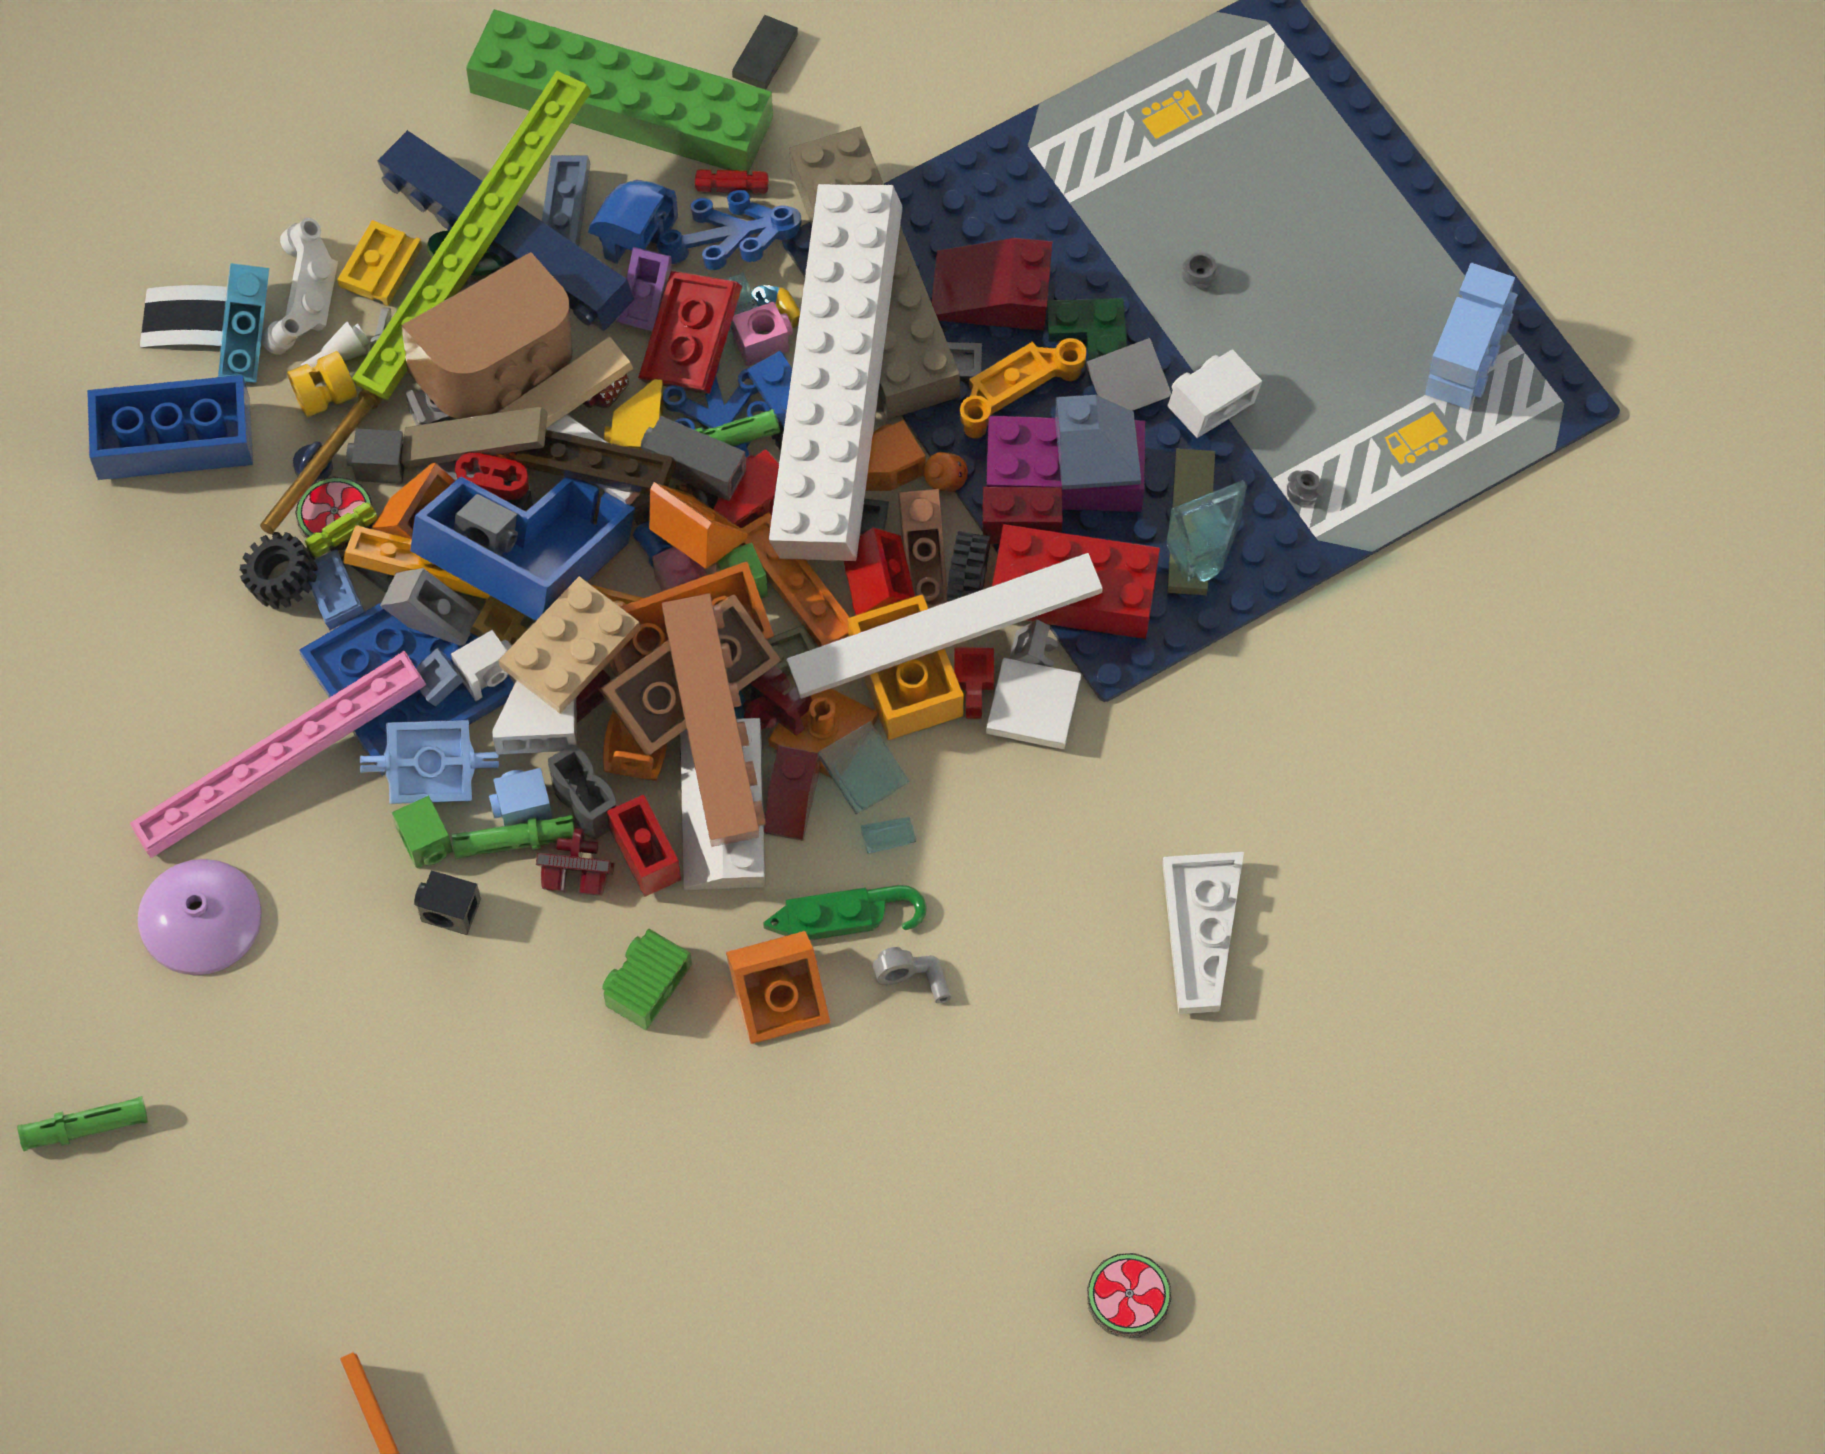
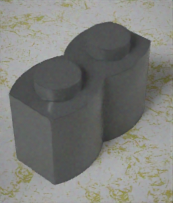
M571 744L548 758L553 790L563 804L573 809L578 826L584 829V833L593 839H597L610 831L607 811L617 807L615 796L610 786L602 778L594 775L593 766L588 756L580 748Z

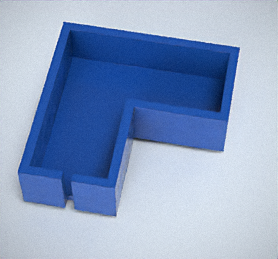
M459 477L415 515L410 551L528 617L537 620L579 576L587 582L629 543L635 508L605 492L601 496L597 524L595 525L593 522L599 488L586 481L565 477L525 512L469 480ZM476 494L517 513L515 531L518 532V537L510 552H504L499 556L454 531L456 513Z

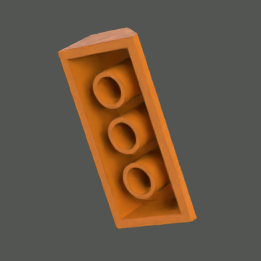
M748 562L740 563L621 606L620 608L640 622L641 629L610 661L614 676L617 677L668 640L662 610V603L710 593L712 605H717L727 597L735 594L766 639L774 637Z

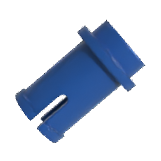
M650 521L644 522L635 529L633 537L649 556L650 566L657 568L659 571H666L673 567L678 560L676 555L677 548L668 544L666 540L649 529Z

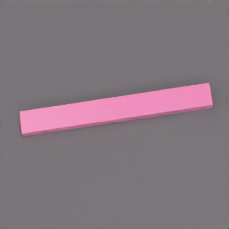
M403 651L135 819L130 825L147 854L153 858L426 686V683L406 652Z

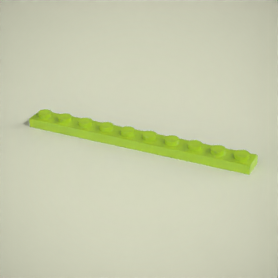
M556 70L352 379L357 386L385 400L389 399L407 372L401 325L460 292L590 95L591 90L587 84Z

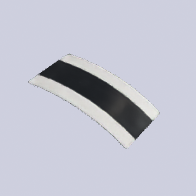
M180 285L147 289L140 347L162 345L221 346L227 287Z

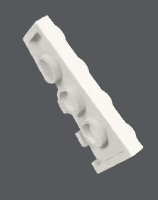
M1244 852L1163 857L1162 865L1178 1014L1220 1011Z

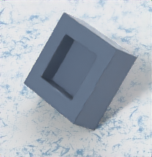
M438 648L416 667L426 683V686L421 688L420 692L435 707L465 680L446 654Z

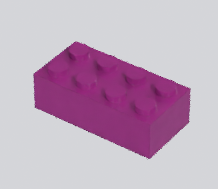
M989 416L986 487H1062L1055 418ZM1134 420L1141 484L1063 489L1062 509L1142 512L1145 467V421Z

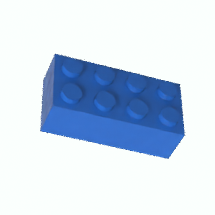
M243 375L87 390L89 457L98 480L253 465L250 397Z

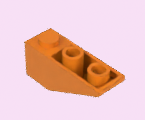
M904 420L893 425H883L873 433L865 491H892L924 475L926 456Z

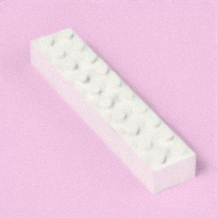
M818 184L769 534V542L780 559L856 561L902 215V204L893 185Z

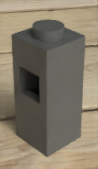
M660 416L654 428L649 427L646 430L641 441V449L644 451L674 457L676 468L672 475L673 478L727 501H730L747 471L745 451L663 416Z

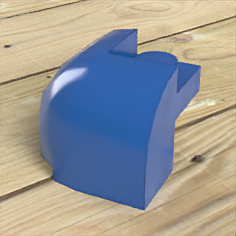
M637 179L619 184L606 197L588 230V233L599 237L600 242H602L604 259L618 264L626 249L632 251L633 247L645 250L650 241L657 244L660 234L672 229L678 218L675 191L654 182Z

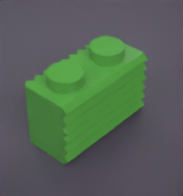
M648 929L642 938L637 936L633 939L625 954L627 961L623 963L622 968L619 970L613 969L606 977L602 986L605 1005L615 1013L627 1018L630 1022H634L643 1030L649 1028L692 966L690 952L651 929Z

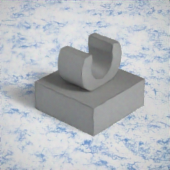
M1035 620L1018 629L1009 659L1048 667L1053 666L1054 661L1046 658L1043 654L1044 650L1050 652L1058 648V642L1051 637H1047L1050 626Z

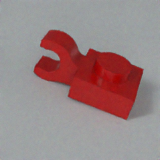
M954 647V673L961 690H966V718L982 719V690H994V648Z

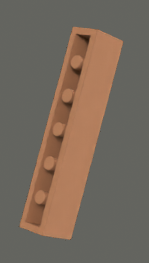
M710 593L662 603V610L711 847L759 838L758 826L766 825L761 800L753 802L750 786L757 785L753 761L745 762L742 747L749 746L745 722L737 723L734 707L741 706L737 683H728L726 668L733 667L729 644H720L717 629L725 628L720 604L712 605Z

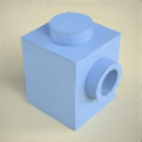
M541 768L529 771L512 770L506 772L500 778L493 779L496 794L489 795L494 819L502 817L504 826L526 823L529 818L535 817L537 821L553 819Z

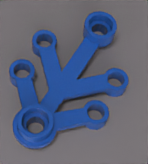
M744 190L733 191L727 197L729 211L735 215L746 214L755 218V220L745 221L714 210L710 199L699 198L693 201L690 206L693 220L698 223L706 222L719 228L682 235L678 230H666L660 234L657 241L658 253L671 256V264H677L687 258L689 255L688 248L723 241L720 245H711L703 250L704 266L707 269L719 270L723 268L727 263V259L738 247H740L741 257L744 261L756 262L763 257L764 251L775 239L787 240L797 235L802 224L801 214L797 209L782 205L771 209L750 201L748 192ZM760 233L757 238L749 237L750 235Z
M745 369L738 375V387L725 406L716 375L710 394H705L708 408L687 398L685 390L675 385L669 386L664 390L663 402L667 410L680 412L709 428H714L734 421L749 398L759 391L754 384L746 385L743 383L746 379H751L747 369ZM674 395L681 397V399L677 402H671L668 400L671 396ZM763 401L752 402L747 408V417L753 416L752 414L756 411H769L770 408ZM679 418L674 421L695 430L694 423L688 418ZM751 441L734 446L745 451V457L750 456L747 447Z

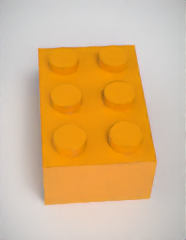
M923 594L848 618V637L927 610L928 606ZM945 648L863 677L888 741L963 717L964 695Z

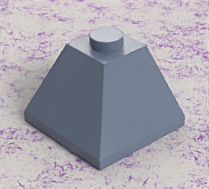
M1098 395L1056 397L1055 425L1062 490L1141 484L1134 412Z

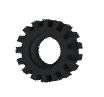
M958 531L949 571L947 601L983 590L989 558L990 536Z
M274 532L271 540L267 535L261 537L262 544L258 546L254 542L250 546L253 553L248 554L245 552L242 558L247 564H240V571L243 574L240 576L241 581L262 605L266 607L270 605L273 609H279L281 603L285 608L290 607L291 599L294 598L298 603L303 599L300 595L303 590L306 593L311 591L312 587L308 582H316L317 575L313 572L318 570V566L314 561L316 559L303 543L290 533L284 532L282 536L279 532ZM289 561L288 567L280 576L268 580L271 571L277 565Z

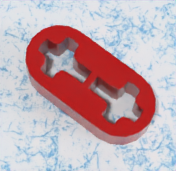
M470 452L461 456L455 464L457 479L463 477L503 500L514 501L520 499L529 490L527 470L517 461ZM474 467H479L480 473H475L473 478L467 476V472H472ZM511 475H516L518 481H513L511 486H506L504 480H509Z

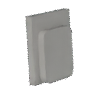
M1150 338L1085 362L1097 395L1126 409L1134 411L1171 397V391Z

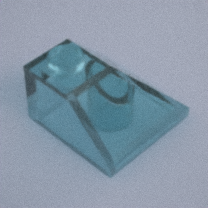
M1244 480L1172 508L1166 546L1187 584L1198 579L1199 581H1207L1215 577L1223 569L1241 523L1247 490Z

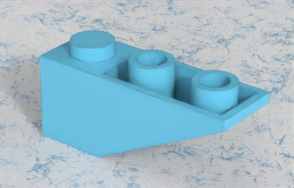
M231 263L229 266L218 377L243 375L245 382H257L269 268Z

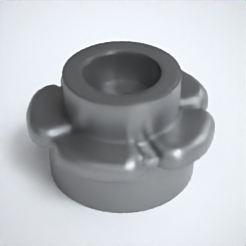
M1194 253L1188 257L1182 266L1184 281L1188 285H1194L1200 289L1210 287L1212 281L1217 280L1219 276V267L1216 265L1215 259L1208 253ZM1200 270V271H1203L1204 273H1203V274H1198L1197 271Z
M1296 470L1288 476L1287 495L1293 503L1299 506H1309L1317 500V497L1323 495L1324 485L1322 482H1319V477L1314 472Z

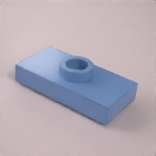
M337 549L314 560L318 566V570L313 571L317 575L316 582H308V584L312 587L311 591L329 630L365 612Z

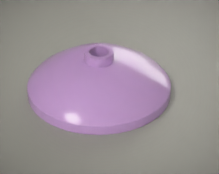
M190 860L167 869L151 883L139 906L138 928L146 949L164 967L188 975L210 974L234 964L251 948L261 925V904L251 881L235 867L217 860ZM195 901L202 903L201 907L197 910L189 909L190 904Z

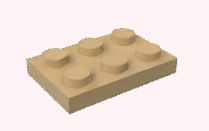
M579 576L498 660L500 668L558 713H561L641 629L640 622Z

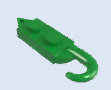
M894 885L868 890L865 887L787 899L786 905L763 922V928L784 936L805 931L809 940L873 931L874 928L882 923L885 915V903L909 901L915 907V914L911 920L902 924V929L909 930L922 923L926 915L927 905L922 894L917 889L907 885Z

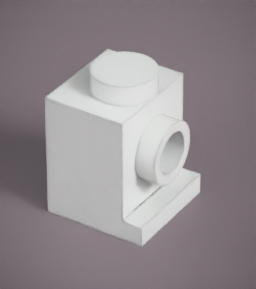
M493 630L451 653L453 665L465 679L463 684L475 701L482 698L481 689L501 683L508 675L507 672L500 668L498 660L511 648V645L506 639L500 642Z

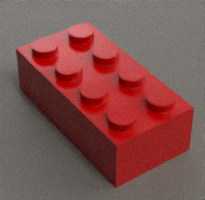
M1003 524L992 586L1089 553L1103 588L1102 593L1024 621L1033 622L1039 620L1050 625L1146 639L1160 548Z

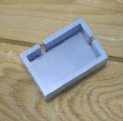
M1474 263L1470 264L1459 291V295L1463 297L1456 298L1433 354L1425 395L1468 410L1474 396L1481 398L1488 380L1490 366L1493 367L1501 347V338L1503 335L1506 336L1512 321V311L1518 294L1512 292L1515 277Z

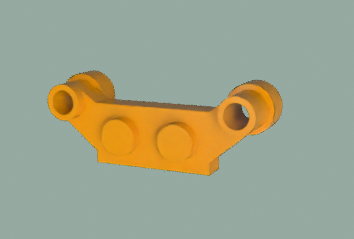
M1073 338L1062 340L1056 348L1036 347L1031 342L969 379V388L972 392L970 397L963 400L960 406V420L964 425L965 434L971 438L982 437L986 433L989 416L1053 377H1061L1065 381L1078 379L1081 375V369L1086 362L1085 345Z

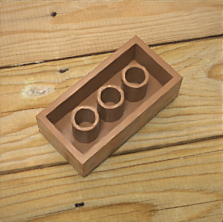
M734 594L719 603L725 628L717 630L720 644L728 643L733 667L726 668L728 683L736 682L738 691H740L779 663L781 659ZM669 640L599 689L645 755H651L687 729Z

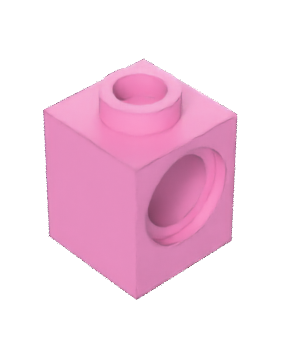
M774 301L736 314L732 319L733 338L746 366L758 363L780 350L782 353L789 352L788 336L793 335L792 326L786 313L780 315ZM760 331H769V332H770L769 334H766V335L758 334V332H760Z

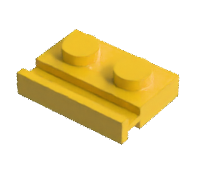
M372 220L337 279L339 287L374 300V298L383 301L384 305L389 306L423 247L421 239L418 237L415 239L406 236L405 232Z

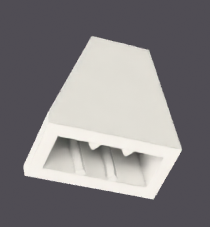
M516 680L493 728L496 754L558 752L571 744L577 746L576 698L561 713H558Z

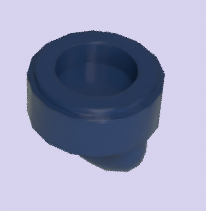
M317 441L306 445L295 453L293 467L297 477L322 447L321 442ZM332 459L312 484L326 480L331 475L333 470Z

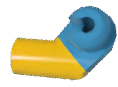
M763 285L753 289L751 299L757 307L774 301L779 313L787 314L792 328L799 325L800 309L788 290Z

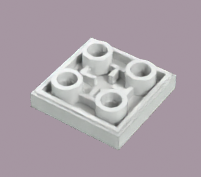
M1003 658L986 734L1065 750L1081 681V673Z

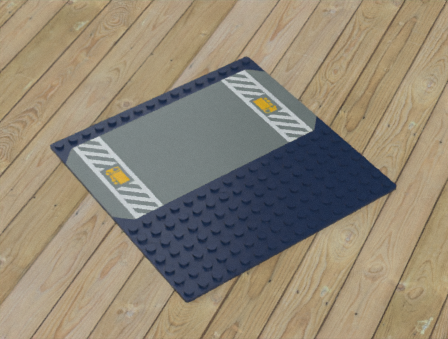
M1238 0L884 183V185L894 186L902 204L900 226L930 301H932L938 250L1010 238L1053 241L1047 300L1123 298L1126 345L1130 346L1148 338L1151 339L1171 394L1173 383L1184 373H1190L1191 375L1201 369L1203 364L1212 356L1218 355L1220 357L1232 349L1262 380L1254 404L1198 438L1168 407L1170 397L1133 411L1134 420L1145 421V467L1142 512L1062 509V533L1160 548L1146 639L1047 624L1096 696L1103 702H1108L1589 435L1617 419L1620 413L1618 405L1300 0ZM811 222L800 226L797 235L793 238L782 240L783 247L804 277L806 275L811 239ZM1197 252L1211 255L1219 267L1218 279L1213 280L1210 287L1203 289L1197 288L1194 285H1188L1182 277L1184 272L1182 268L1183 263L1190 255ZM1474 263L1515 277L1512 292L1518 294L1512 311L1513 317L1506 336L1503 335L1501 338V347L1493 367L1490 366L1484 392L1481 398L1474 396L1468 410L1427 396L1425 392L1433 354L1456 298L1463 297L1459 295V291L1470 264ZM1200 270L1197 271L1198 274H1203V273H1204L1203 271H1200ZM1047 308L1044 331L939 321L942 328L948 329L944 333L947 342L982 343L981 372L1031 342L1036 347L1056 348L1061 342L1048 341ZM1079 340V341H1081V342L1085 345V347H1086V362H1087V361H1088L1087 340ZM1085 364L1081 369V375L1078 379L1065 381L1061 377H1053L991 416L1055 418L1056 397L1097 395V392ZM960 381L959 398L901 416L930 457L938 452H946L963 458L968 469L965 484L954 492L982 531L983 487L987 486L988 425L986 433L980 438H971L965 434L964 425L960 420V406L963 400L970 397L972 390L969 388V383ZM1176 448L1215 451L1207 595L1167 593ZM1296 470H1309L1317 474L1319 482H1322L1324 485L1323 495L1317 497V500L1309 506H1299L1293 503L1287 495L1288 476ZM991 544L998 554L1000 544Z

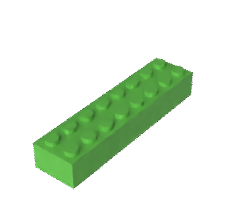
M495 9L466 66L470 93L529 111L557 70L587 84L591 90L590 95L571 122L572 124L722 169L747 171V175L773 119L772 91Z

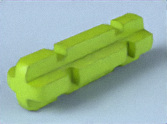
M367 502L362 503L353 509L354 513H346L324 527L322 533L316 532L305 540L307 549L314 557H320L330 550V546L336 547L350 538L355 525L367 527L374 523L378 516L372 505Z

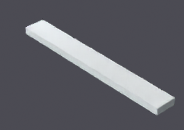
M1089 553L792 656L787 658V664L799 696L802 699L1101 594L1103 588Z

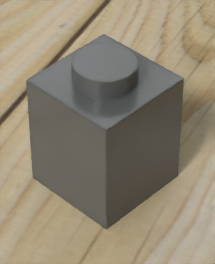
M356 428L354 443H348L346 452L347 466L353 467L356 481L402 484L405 467L401 463L403 431Z

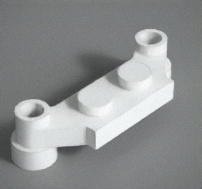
M305 218L300 223L292 224L282 233L280 238L283 250L290 256L297 257L286 316L280 321L272 322L262 332L261 341L267 351L275 355L285 353L294 345L296 339L313 329L320 332L326 327L338 261L331 259L320 237L321 227L312 218Z

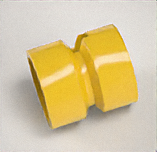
M338 351L317 359L315 367L305 364L287 372L296 399L307 418L327 410L329 402L339 405L357 397V391L351 375ZM319 383H322V385H323V386H318V387H316V385L319 384Z

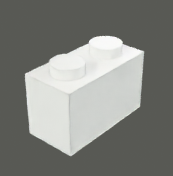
M1232 349L1220 357L1218 355L1212 356L1203 364L1201 369L1191 375L1190 373L1181 375L1172 385L1173 391L1168 407L1198 438L1254 404L1262 380Z

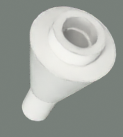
M346 322L322 347L321 352L301 365L308 364L311 367H315L317 359L335 351L339 352L343 361L368 354L364 347L370 344V341L358 324L351 327Z

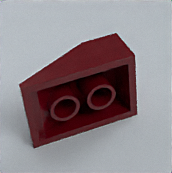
M1010 238L938 250L932 293V306L938 321L1044 331L1053 241Z

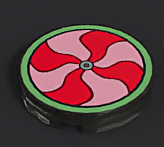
M333 476L316 481L297 502L295 514L300 533L307 539L316 532L322 533L324 527L346 513H354L353 509L362 503L367 502L372 505L369 493L361 484L350 478ZM373 523L365 528L372 529ZM350 538L336 547L330 546L329 551L346 549Z
M1136 1253L1116 1254L1103 1260L1092 1272L1087 1286L1088 1310L1095 1323L1107 1333L1115 1336L1140 1338L1155 1331L1166 1319L1172 1300L1170 1282L1164 1270L1152 1259Z

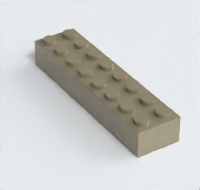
M861 126L789 147L791 173L811 225L813 224L818 184L884 185ZM901 226L878 397L887 420L960 397V373Z

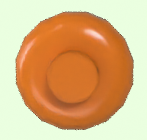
M938 452L933 454L924 466L925 481L930 487L939 489V491L954 492L959 490L967 479V465L963 458L956 454Z

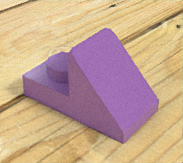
M633 247L626 279L631 288L634 301L621 313L617 322L650 331L653 330L667 281L672 271L671 256Z

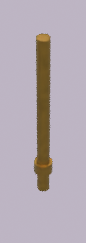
M365 389L359 392V400L261 522L260 527L267 534L275 532L371 409H376L384 400L383 398Z

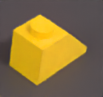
M654 379L613 411L612 426H605L604 441L643 450L641 449V441L646 430L649 427L654 428L660 416H663L664 391L662 380Z

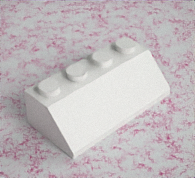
M760 718L736 719L737 723L745 722L749 746L742 747L745 762L753 761L757 785L750 786L753 802L761 800L763 807ZM685 729L680 733L684 890L765 887L764 825L758 826L759 838L711 847L688 732Z

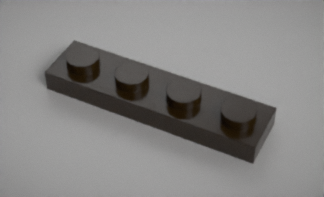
M546 430L543 448L518 451L515 458L517 462L527 469L650 495V488L653 483L668 487L676 468L675 459L671 456Z

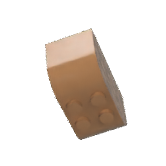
M531 252L401 325L408 373L442 412L456 419L493 414L508 406L570 364L573 354L567 293Z

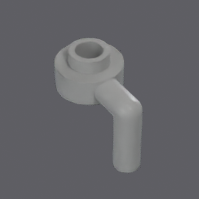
M891 947L880 952L878 958L873 963V969L880 984L891 985L900 983L916 973L926 972L935 1002L944 1003L951 999L940 962L935 956L913 957L910 951L902 950L899 947Z

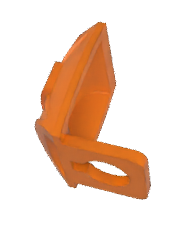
M612 711L604 739L603 771L657 781L664 762L667 743L651 755H645L616 713Z

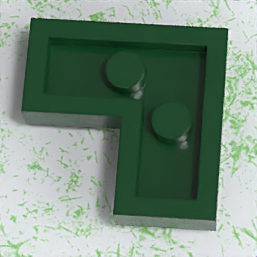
M1123 298L1047 300L1048 341H1062L1069 338L1087 340L1088 361L1127 347Z

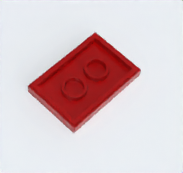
M671 271L638 378L644 383H651L654 379L662 380L663 386L666 387L675 385L682 387L684 390L710 394L742 285L736 281Z

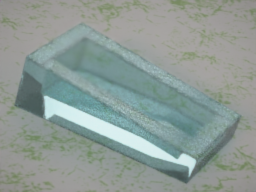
M910 817L861 825V834L867 854L916 842Z

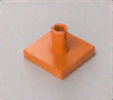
M830 688L811 695L813 701L809 706V711L801 717L805 727L801 733L795 736L778 723L768 741L769 746L776 750L781 745L818 753L821 761L820 773L839 781L877 721L878 712Z

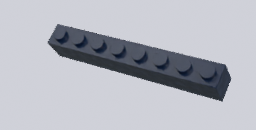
M408 130L377 160L383 173L381 179L388 189L396 194L402 192L408 196L410 202L421 212L428 210L434 214L438 222L449 231L483 182ZM516 205L487 249L492 259L501 267H505L531 252L564 288L568 296L569 308L587 326L594 324L602 331H605L634 301L631 288L625 277L519 205Z

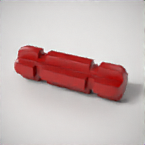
M699 169L695 174V188L699 192H711L712 188H717V192L730 193L736 190L747 192V189H752V193L765 194L769 187V176L765 171H753L752 175H747V171L717 170L716 174L712 173V170Z

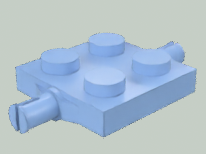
M469 720L387 723V747L384 755L360 756V763H376V765H361V773L385 772L389 783V804H411L426 796L430 797L432 803L472 801L471 780L475 769H498L499 761H483V759H498L499 756L496 754V751L474 753L469 738Z

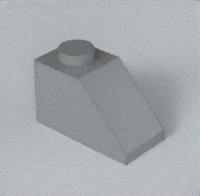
M424 568L396 573L380 605L407 627L460 646L465 645L471 633L469 631L480 613L478 609Z

